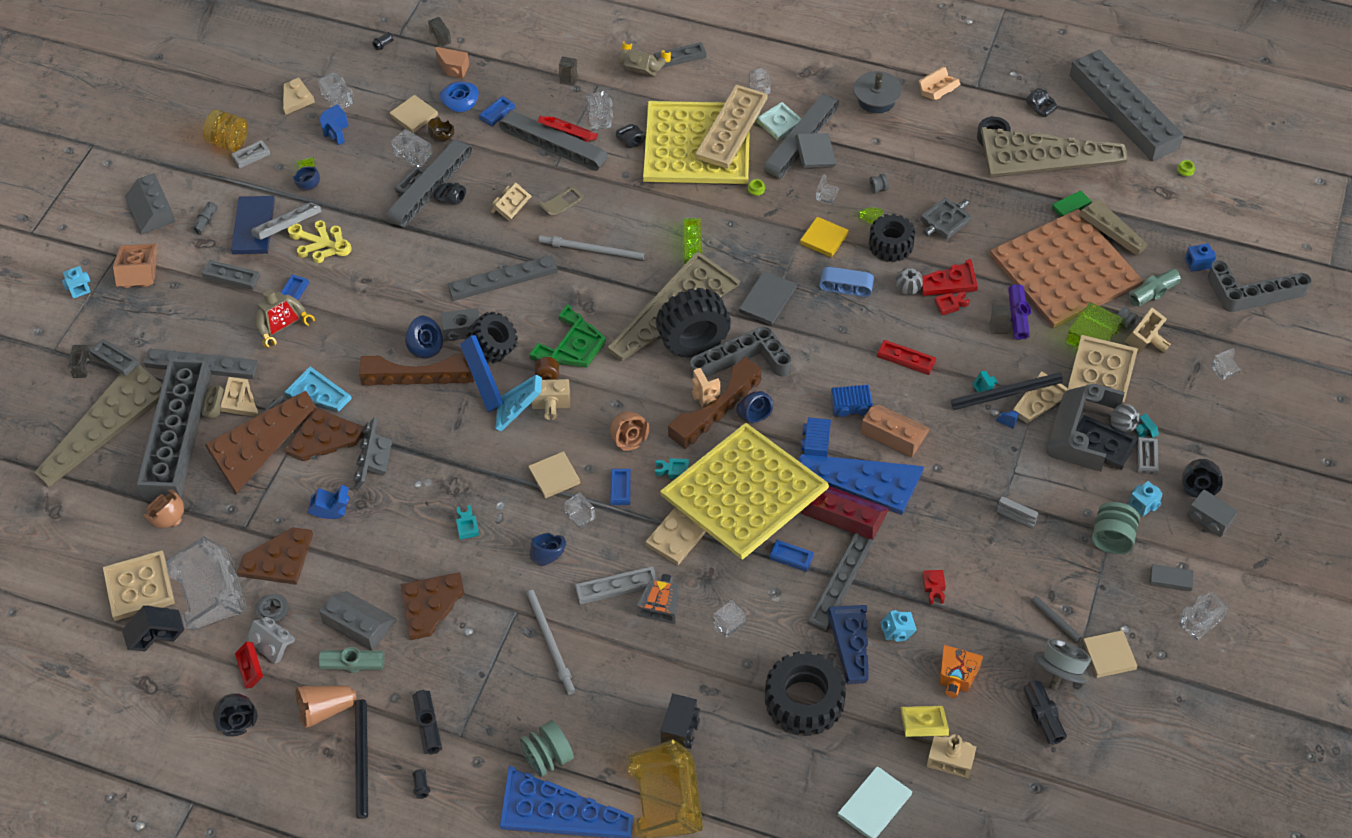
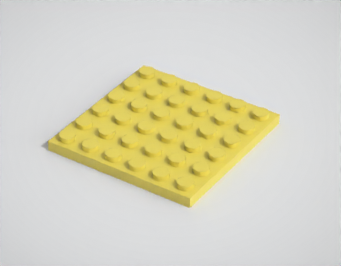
M648 101L643 182L748 184L750 130L727 169L696 159V152L725 103Z
M745 423L663 488L660 493L663 498L743 560L827 490L829 486L828 482L749 424Z

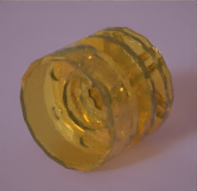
M219 109L211 111L203 127V138L206 143L217 147L221 146L222 149H227L231 152H236L242 147L248 133V124L245 118L234 114L230 115L228 112Z

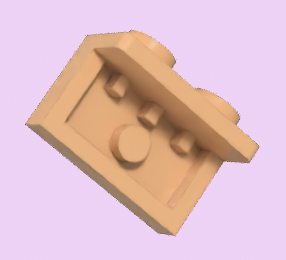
M941 67L919 80L922 96L932 100L940 99L942 95L952 92L954 88L960 85L959 79L948 76L946 67Z
M701 368L693 370V378L691 380L694 389L692 390V395L695 401L698 400L703 409L720 397V380L717 378L708 382Z

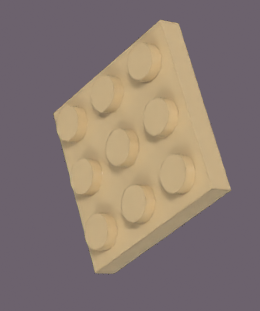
M1081 335L1068 389L1093 383L1125 392L1122 401L1124 404L1138 348Z
M163 550L103 567L114 621L134 616L143 605L162 608L175 604Z

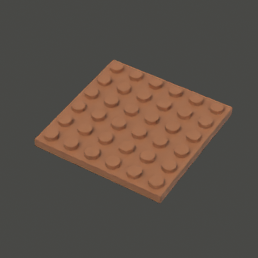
M1079 209L991 249L989 254L1015 285L1020 284L1024 286L1026 298L1052 328L1142 286L1144 281L1091 223L1079 216L1081 212Z

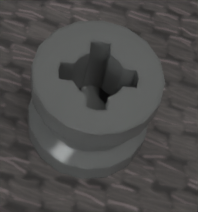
M884 173L878 177L871 176L869 178L870 188L874 194L880 190L887 191L889 189L888 180Z
M1123 307L1117 314L1115 322L1124 325V328L1129 330L1137 321L1138 314L1131 313L1129 308Z

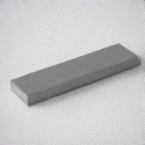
M310 202L251 229L252 236L261 240L322 211L319 205Z
M651 566L575 584V590L579 604L582 605L645 590L649 581H657L654 567Z

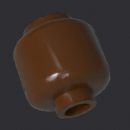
M552 357L540 358L535 364V375L540 376L542 380H557L559 378L558 361Z

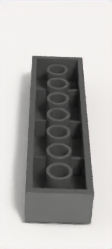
M1100 49L1072 61L1069 76L1152 162L1180 149L1184 134Z
M169 358L137 482L142 498H157L161 494L166 496L170 494L168 490H174L180 498L182 497L201 419L202 407L211 377L207 360Z

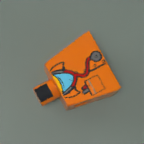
M944 645L939 684L947 687L945 694L948 697L956 698L959 690L963 692L969 691L980 670L983 659L982 655Z

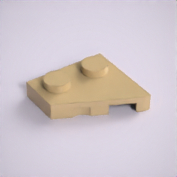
M299 77L284 84L283 110L285 115L315 102L314 97Z
M228 378L220 407L221 412L252 417L258 416V410L247 379Z

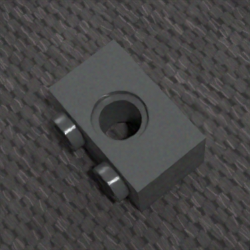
M478 308L441 312L445 341L468 338L466 332L469 326L479 318Z

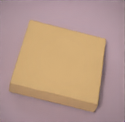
M413 95L390 112L392 119L412 133L426 125L430 119L438 116L437 110L416 95Z
M564 451L529 465V471L544 498L581 484Z
M1123 630L1083 639V645L1087 654L1091 657L1090 663L1096 678L1137 669L1136 661Z

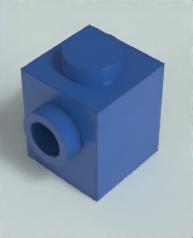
M1209 243L1189 246L1185 260L1191 272L1210 269L1212 263L1216 260V253L1211 249Z

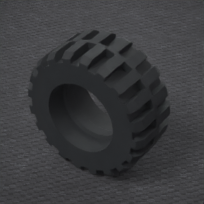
M693 288L688 289L686 292H679L675 297L672 296L668 302L662 305V309H659L656 317V327L665 348L681 357L686 355L694 357L696 354H701L720 345L721 340L727 337L731 327V318L722 298L716 292L703 288H697L696 290Z
M800 651L793 652V656L787 654L782 657V662L776 661L773 669H770L767 674L765 683V705H767V712L772 716V721L776 725L781 724V729L786 732L792 730V734L799 735V733H805V736H811L812 732L820 734L823 733L824 728L830 729L833 727L834 722H838L841 717V712H843L845 705L846 681L844 676L841 675L842 671L838 666L834 667V662L829 658L825 660L822 654L817 653V655H813L811 651H805V654H800ZM810 682L820 687L825 697L818 703L801 705L792 701L785 691L795 683Z

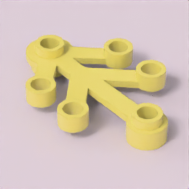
M321 220L315 223V229L319 232L320 237L304 232L302 226L297 223L288 227V233L292 239L298 240L302 238L314 242L313 244L302 245L297 248L298 256L301 258L307 257L311 251L325 247L330 248L313 253L314 262L321 263L325 257L335 254L346 256L352 250L351 244L342 238L339 226H333L330 229L331 236L335 238L336 242L329 240L325 222Z

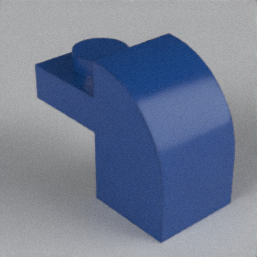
M337 104L322 113L320 124L323 136H330L332 140H335L340 145L345 142L342 129L349 125L346 113Z
M341 485L334 493L318 488L310 498L307 513L325 519L343 517L349 501V496L347 495L349 487Z

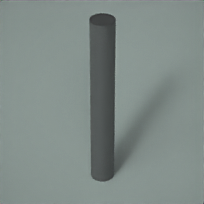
M1034 596L1031 599V602L1073 641L1077 643L1081 639V636L1039 597Z

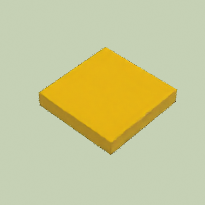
M817 217L801 238L800 244L832 258L847 237L849 230Z

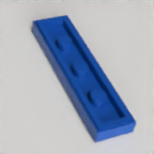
M476 335L470 336L460 346L487 412H492L504 404Z

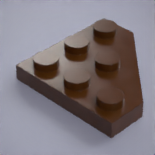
M314 408L285 450L286 455L306 461L311 456L318 454L323 456L336 452L338 448L356 446L364 434V426Z
M292 527L242 556L237 571L238 576L297 585L313 536L312 530Z
M460 572L400 584L410 640L431 636L439 622L444 620L452 610L453 604L463 596L464 588Z

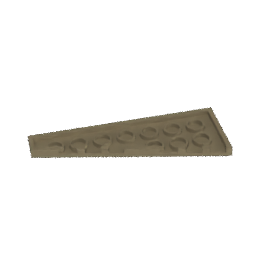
M982 127L981 129L989 177L1126 163L1128 160L1125 144L1100 143L1092 142V140L1088 139L1083 141L1075 140L1072 137H1069V139L1058 138L1055 135L1020 133V131L1009 132L1003 131V129H987V127Z
M697 251L608 346L607 351L623 361L659 338L660 334L656 327L658 311L662 309L661 307L665 302L669 301V298L675 297L679 292H686L692 288L694 290L703 288L716 292L721 298L737 288L740 280Z
M140 365L127 376L120 374L35 471L37 478L49 488L157 405L163 384Z

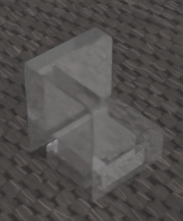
M823 174L817 187L816 200L833 205L839 192V187L826 184L827 175Z
M1234 348L1217 354L1214 357L1211 367L1222 380L1241 371V368L1233 360L1236 351Z
M580 492L564 502L566 515L578 528L595 519L594 507Z

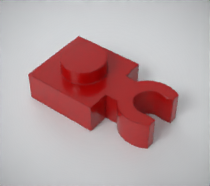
M960 292L957 296L949 293L935 297L934 302L942 316L959 311V306H969L970 300H962L965 298L966 292Z
M943 570L923 571L925 592H930L929 603L933 604L934 597H938L941 604H943L945 595L942 591L946 589Z

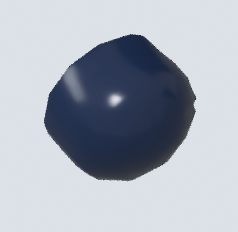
M315 166L302 167L293 176V180L299 189L305 191L312 190L319 184L320 174Z

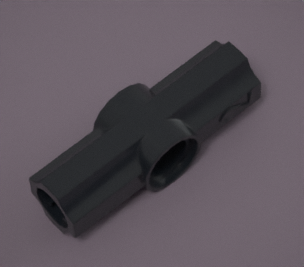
M1034 680L1024 686L1023 690L1031 705L1033 719L1036 724H1040L1048 743L1058 744L1065 740L1067 735L1059 720L1057 706L1053 700L1049 699L1041 681Z
M423 689L416 691L412 698L424 754L433 755L442 750V744L431 693ZM431 720L430 723L423 724L424 721Z

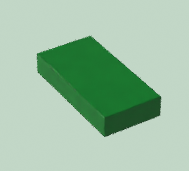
M1080 190L1054 203L1052 209L1062 217L1077 209L1081 211L1090 205L1092 201Z

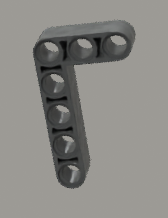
M1216 260L1212 263L1208 274V280L1223 308L1229 312L1304 297L1312 282L1308 274L1298 273L1239 286L1226 262Z
M761 326L694 356L690 360V375L693 378V370L701 368L707 378L737 364L744 357L749 359L761 353L774 373L784 377L791 372V356L769 327Z

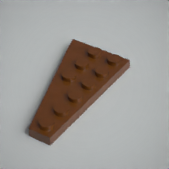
M306 390L206 443L207 450L235 495L314 410L316 406Z

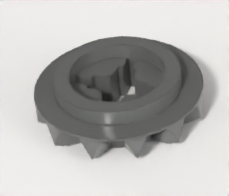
M269 594L261 598L257 603L256 614L259 619L269 617L275 622L282 621L284 616H288L289 605L286 598L282 595ZM272 604H274L276 608L273 614H271L269 611L271 610Z

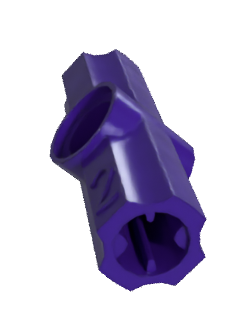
M1020 284L1011 285L1008 287L1010 308L1007 309L1006 312L1008 313L1006 314H1008V319L1012 322L1014 339H1027L1030 337L1028 316L1031 314V307L1025 300L1024 286Z

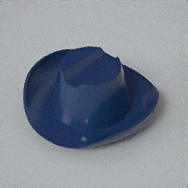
M421 315L416 317L409 325L405 343L408 350L414 356L430 358L438 354L442 349L443 336L436 321L428 316Z

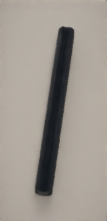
M1058 372L952 399L951 406L953 410H958L1061 384L1064 382L1062 373Z
M365 699L355 701L356 816L358 819H366L368 817L367 703Z

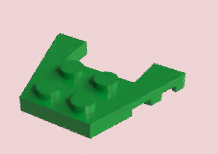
M567 304L559 314V320L571 325L572 328L555 350L537 343L529 356L531 360L536 361L542 357H552L558 361V364L587 368L606 343V337L594 326L585 322L583 317L579 313L576 314L572 307Z

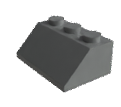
M155 173L138 178L125 198L141 234L175 223L172 210Z
M348 591L331 596L319 611L323 624L371 651L375 649L397 620L390 614Z

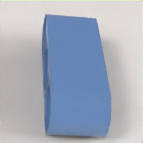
M825 267L822 270L819 287L824 291L867 297L872 293L874 276L867 272Z

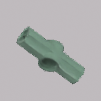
M1169 269L1157 277L1150 276L1142 286L1129 293L1128 297L1131 304L1139 307L1153 298L1155 300L1160 299L1168 289L1180 283L1181 277L1176 269Z
M348 647L344 650H321L319 655L320 669L346 670L349 673H356L360 670H383L385 662L384 651H358L355 647Z

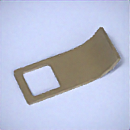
M572 186L547 202H536L550 215H557L584 199V196ZM570 191L579 196L578 199L571 203L562 198L563 195Z

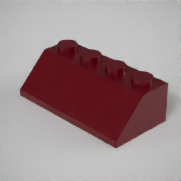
M829 486L827 490L800 511V513L873 540L889 508Z

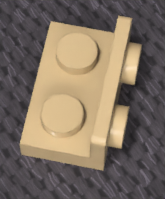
M517 183L512 187L508 185L502 192L504 196L502 198L497 197L492 203L494 207L491 213L494 214L497 211L510 222L532 196Z

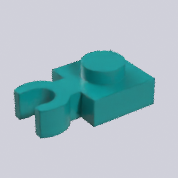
M670 458L669 463L663 460H656V467L662 468L655 469V475L663 476L668 474V479H676L689 468V459Z
M467 505V512H461L460 507H457L459 519H456L460 540L479 536L476 516H472L470 505Z

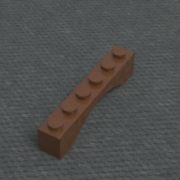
M453 354L438 363L417 367L395 364L380 355L361 356L359 376L362 385L474 383L473 375L464 354Z
M746 357L742 358L732 367V376L725 392L715 402L703 409L680 414L668 425V437L684 449L690 444L693 445L702 433H706L713 423L721 420L725 412L733 409L741 398H744L754 386L756 387L760 384L762 369Z

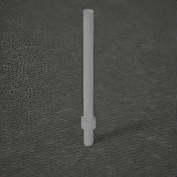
M539 236L540 243L552 244L553 247L560 248V246L639 260H644L645 253L565 240L558 236Z
M529 590L526 594L558 669L557 675L559 680L563 682L567 694L572 695L575 693V688L571 681V673L565 667L534 590Z

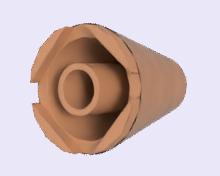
M349 685L300 686L295 689L296 703L300 708L299 716L304 728H310L354 705L353 701H356L355 690L350 689Z

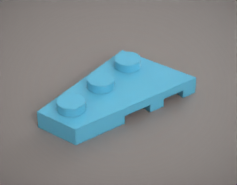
M311 366L284 392L287 397L292 398L306 390L315 405L337 412L352 399L347 392Z
M534 375L501 396L504 404L497 408L495 429L499 431L505 429L541 393L542 378L540 376Z

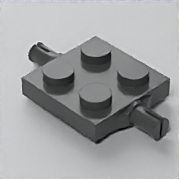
M944 197L921 215V221L929 226L923 230V234L928 237L933 232H937L945 239H949L971 221L972 216L964 211V208L969 205V201L963 199L957 204Z

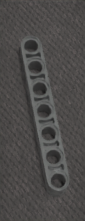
M823 93L767 160L764 172L781 179L800 156L795 136L803 133H819L836 112L839 100Z
M512 110L508 111L499 122L500 129L505 133L594 171L599 170L608 158L607 153L603 149Z
M454 139L389 209L387 220L401 227L407 226L435 195L441 184L446 183L470 157L472 146Z

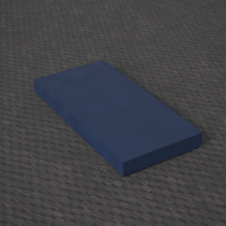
M274 196L239 197L231 248L232 254L268 253L270 236L260 240L252 236L251 229L273 219Z

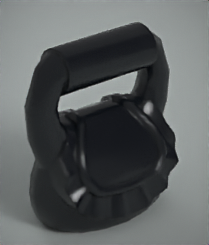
M1037 88L1026 98V103L1043 117L1048 116L1057 109L1055 100L1048 95L1046 90ZM1048 102L1051 103V105L1048 106L1045 110H1040V108Z
M628 124L616 131V137L623 141L626 147L630 148L639 146L646 138L645 132L634 124Z
M459 183L441 184L434 195V199L441 203L448 202L449 204L458 205L466 195V188ZM449 188V190H448L447 193L444 195V197H442V195L444 194V192L446 191V189Z

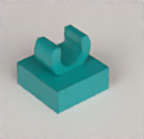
M980 371L972 385L977 393L994 389L993 387L995 384H998L995 376L990 377L987 371Z
M1146 413L1139 417L1141 424L1135 428L1139 437H1145L1149 434L1152 438H1155L1159 435L1157 426Z

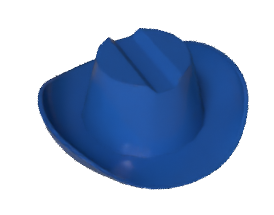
M459 81L447 85L440 92V99L451 110L464 112L476 104L479 92L474 84Z

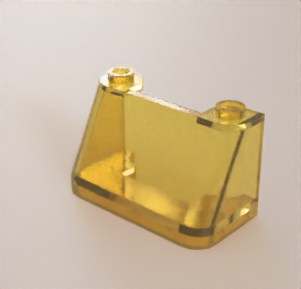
M671 740L629 754L628 771L639 780L643 817L637 818L634 824L637 836L640 838H660L694 834L702 831L703 822L696 768L691 752L676 740Z

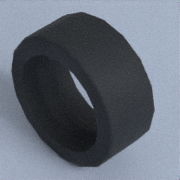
M987 117L981 120L978 125L977 139L983 145L982 127L997 130L1003 129V131L1011 132V127L1003 118Z

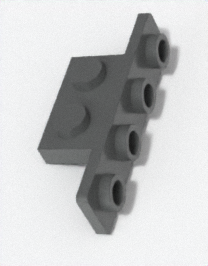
M375 417L370 423L367 422L363 430L365 438H363L360 444L362 452L357 459L356 464L359 466L353 477V481H355L354 489L357 490L365 482L367 470L380 475H384L387 470L392 440L375 434L378 420Z

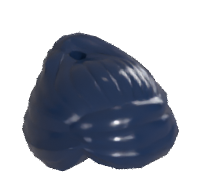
M763 391L752 392L746 395L741 403L737 405L736 412L742 419L751 423H757L766 419L771 414L773 400Z
M551 533L535 536L531 540L530 559L539 566L552 563L564 552L566 546L565 538L561 535L554 536Z

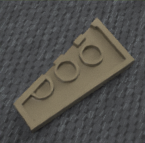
M1099 199L1081 210L1079 216L1136 256L1142 253L1148 246L1142 238Z

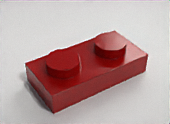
M245 642L235 652V656L245 688L252 689L263 678V674L253 642Z

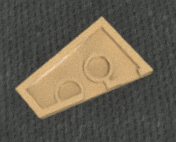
M1041 371L1037 378L1047 376V374ZM1057 384L1026 392L1013 411L1019 413L1018 418L1028 424L1061 403L1064 392L1070 389L1062 384Z

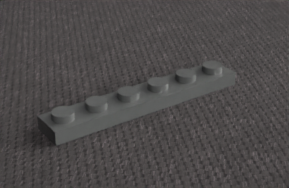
M552 255L454 281L448 283V288L453 301L558 273L557 266Z
M149 348L144 361V365L147 368L167 370L169 358L207 360L211 375L254 379L259 365L258 361L253 359Z

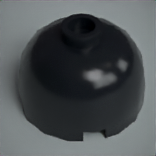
M1196 459L1185 467L1182 474V484L1185 492L1195 498L1203 490L1216 495L1223 486V476L1219 466L1213 461Z
M240 693L225 695L216 703L213 711L214 724L217 730L223 732L225 736L232 737L246 733L247 730L245 729L251 725L253 727L258 717L255 705L247 696Z

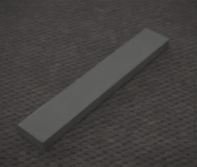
M858 533L854 534L808 619L809 625L825 632L830 626L827 613L828 608L841 605L874 543L876 535L872 540L859 536Z

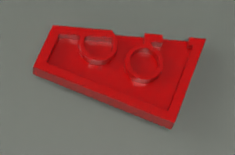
M540 115L538 119L539 123L565 131L566 134L571 136H580L579 139L586 142L596 140L598 133L553 116Z
M971 259L966 260L961 265H952L950 269L938 270L922 276L923 285L921 289L923 296L973 292L978 289Z

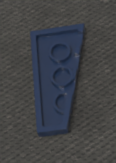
M867 605L832 606L827 610L846 684L866 683L869 679L866 649L868 646V638H866V629L868 628L866 620Z

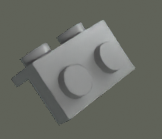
M269 617L253 621L246 642H253L255 649L274 664L281 661L286 646L295 641V638L287 630L280 627Z

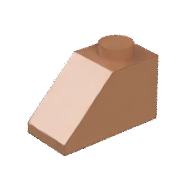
M436 47L437 62L446 75L463 79L469 67L468 53Z

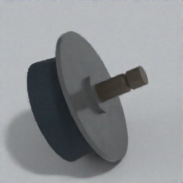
M873 71L865 73L854 84V93L858 98L859 105L871 113H884L892 109L902 92L898 79L886 72Z

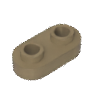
M214 384L208 389L202 407V415L209 420L218 417L221 412L220 407L225 389L218 384Z

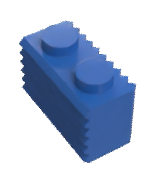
M869 385L831 388L833 415H839L840 417H846L849 414L866 415L873 405Z
M808 417L807 424L803 423L802 435H806V439L801 440V451H804L805 455L827 457L831 419Z

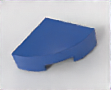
M1009 411V413L1001 412L996 421L1013 429L1017 423L1019 413L1015 411Z

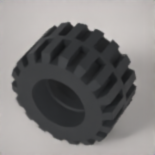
M885 214L884 217L879 216L870 227L869 248L874 256L877 255L878 259H884L887 262L888 260L896 262V260H903V257L907 258L909 253H912L914 247L915 228H913V223L909 222L908 218L904 219L902 215Z
M486 312L469 326L466 332L468 338L476 335L487 363L492 362V364L500 362L512 352L518 340V336L515 335L517 331L513 328V323L509 322L506 316L502 317V314H496L495 312Z

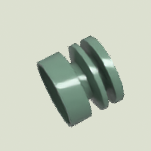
M1120 502L1102 504L1098 509L1096 524L1092 533L1091 540L1098 549L1107 553H1129L1134 547L1140 521L1139 513L1133 507Z
M553 720L539 727L540 738L533 731L529 732V738L526 735L519 738L525 759L540 777L547 774L546 769L549 772L554 770L553 759L559 766L574 759L572 749L565 735Z

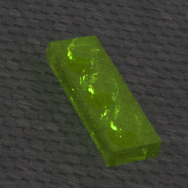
M683 218L684 264L697 251L702 254L701 218Z

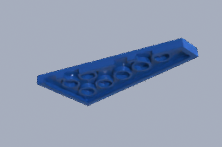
M801 454L798 460L828 482V486L887 507L890 511L900 515L903 514L925 467Z
M509 765L500 829L605 838H632L633 815L614 807H607L597 803L596 800L589 797L588 799L582 797L577 792L549 781L540 780L530 773L526 772L525 774Z

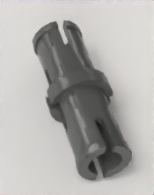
M207 202L203 211L198 214L196 222L191 227L193 233L201 235L205 226L211 222V217L218 208L215 203Z

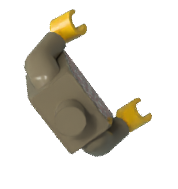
M623 41L618 57V62L624 65L626 71L655 77L656 72L660 71L666 62H670L671 52L665 53V50H662L661 57L656 59L651 54L631 50L632 43L628 45Z
M273 289L264 291L265 299L257 304L258 311L256 312L255 325L260 336L264 338L262 343L266 348H269L268 340H271L273 346L276 345L275 338L269 337V335L272 336L298 321L300 315L303 317L302 322L305 325L309 326L306 322L307 317L315 321L314 316L305 312L306 309L296 298L288 294L283 295L281 292L275 293Z

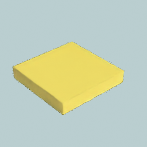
M943 706L901 707V718L906 737L949 736V727Z

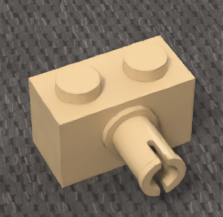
M1151 308L1124 342L1131 347L1138 348V353L1148 343H1152L1164 353L1171 343L1158 335V330L1167 318L1154 308Z
M569 379L542 380L541 393L532 401V409H545L544 417L550 420L551 413L552 420L557 417L556 408H570Z
M956 734L950 737L934 736L927 767L969 779L976 746L962 741L959 735L955 739Z

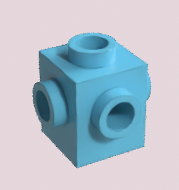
M80 266L63 272L65 277L62 280L65 290H70L73 299L91 292L87 284L91 282L87 272H82Z
M1147 481L1143 485L1139 484L1135 487L1128 505L1133 507L1143 517L1151 510L1155 511L1159 508L1163 493L1157 486Z
M890 611L880 622L886 640H895L896 642L907 641L917 630L911 612Z

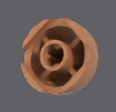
M622 412L613 419L610 425L612 440L624 451H631L640 447L637 444L641 443L642 440L645 442L649 434L648 422L636 412Z
M168 490L170 494L166 496L163 494L159 495L146 508L148 513H144L143 516L154 527L160 529L171 526L176 527L182 521L181 517L185 508L184 503L174 490Z

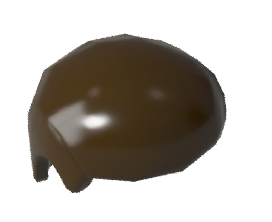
M440 117L432 118L428 122L429 136L435 141L450 140L454 135V125L449 120L442 122Z

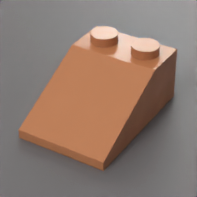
M157 243L120 245L113 265L116 287L129 288L135 285L147 287L154 283Z

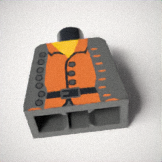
M662 574L660 581H649L637 604V616L671 624L676 623L678 586L672 584L673 577L671 575Z

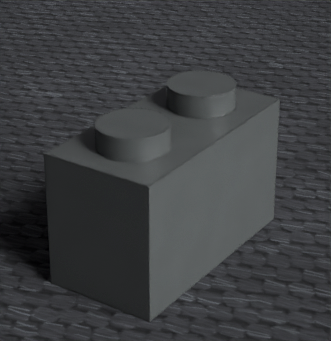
M1203 490L1191 504L1187 516L1208 528L1210 532L1222 537L1235 521L1238 510Z

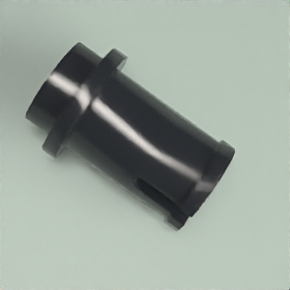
M386 32L381 37L374 38L372 42L373 47L376 50H382L385 45L394 41L393 35L390 32Z
M424 769L415 770L412 773L415 786L413 794L418 799H424L430 793V787L427 785L426 771Z

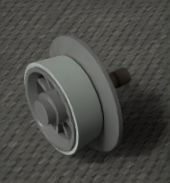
M1049 639L1045 652H1036L1034 655L1035 661L1041 667L1054 674L1049 688L1052 690H1057L1062 678L1078 683H1087L1090 680V675L1085 669L1089 665L1091 657L1071 643L1058 639Z

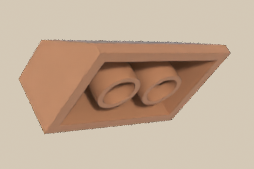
M879 404L869 409L862 420L861 434L910 457L914 456L930 431L929 427Z

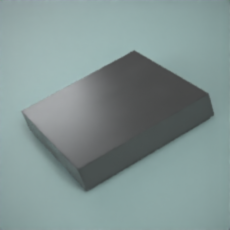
M803 133L795 136L803 168L834 167L836 165L829 133Z

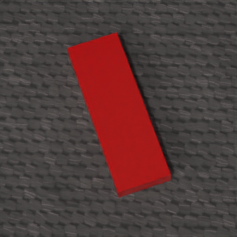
M883 340L877 352L878 358L930 375L936 362V357L887 340Z

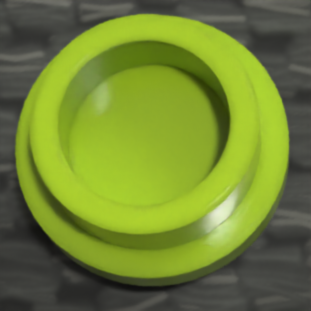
M1190 160L1181 161L1177 167L1178 173L1183 176L1193 175L1195 172L1194 163Z
M754 179L748 185V192L755 196L762 195L765 192V185L761 180Z

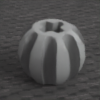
M914 268L903 269L896 277V287L905 295L916 294L923 285L921 273Z
M1130 404L1118 405L1111 414L1112 426L1125 433L1133 431L1138 426L1140 420L1139 412Z

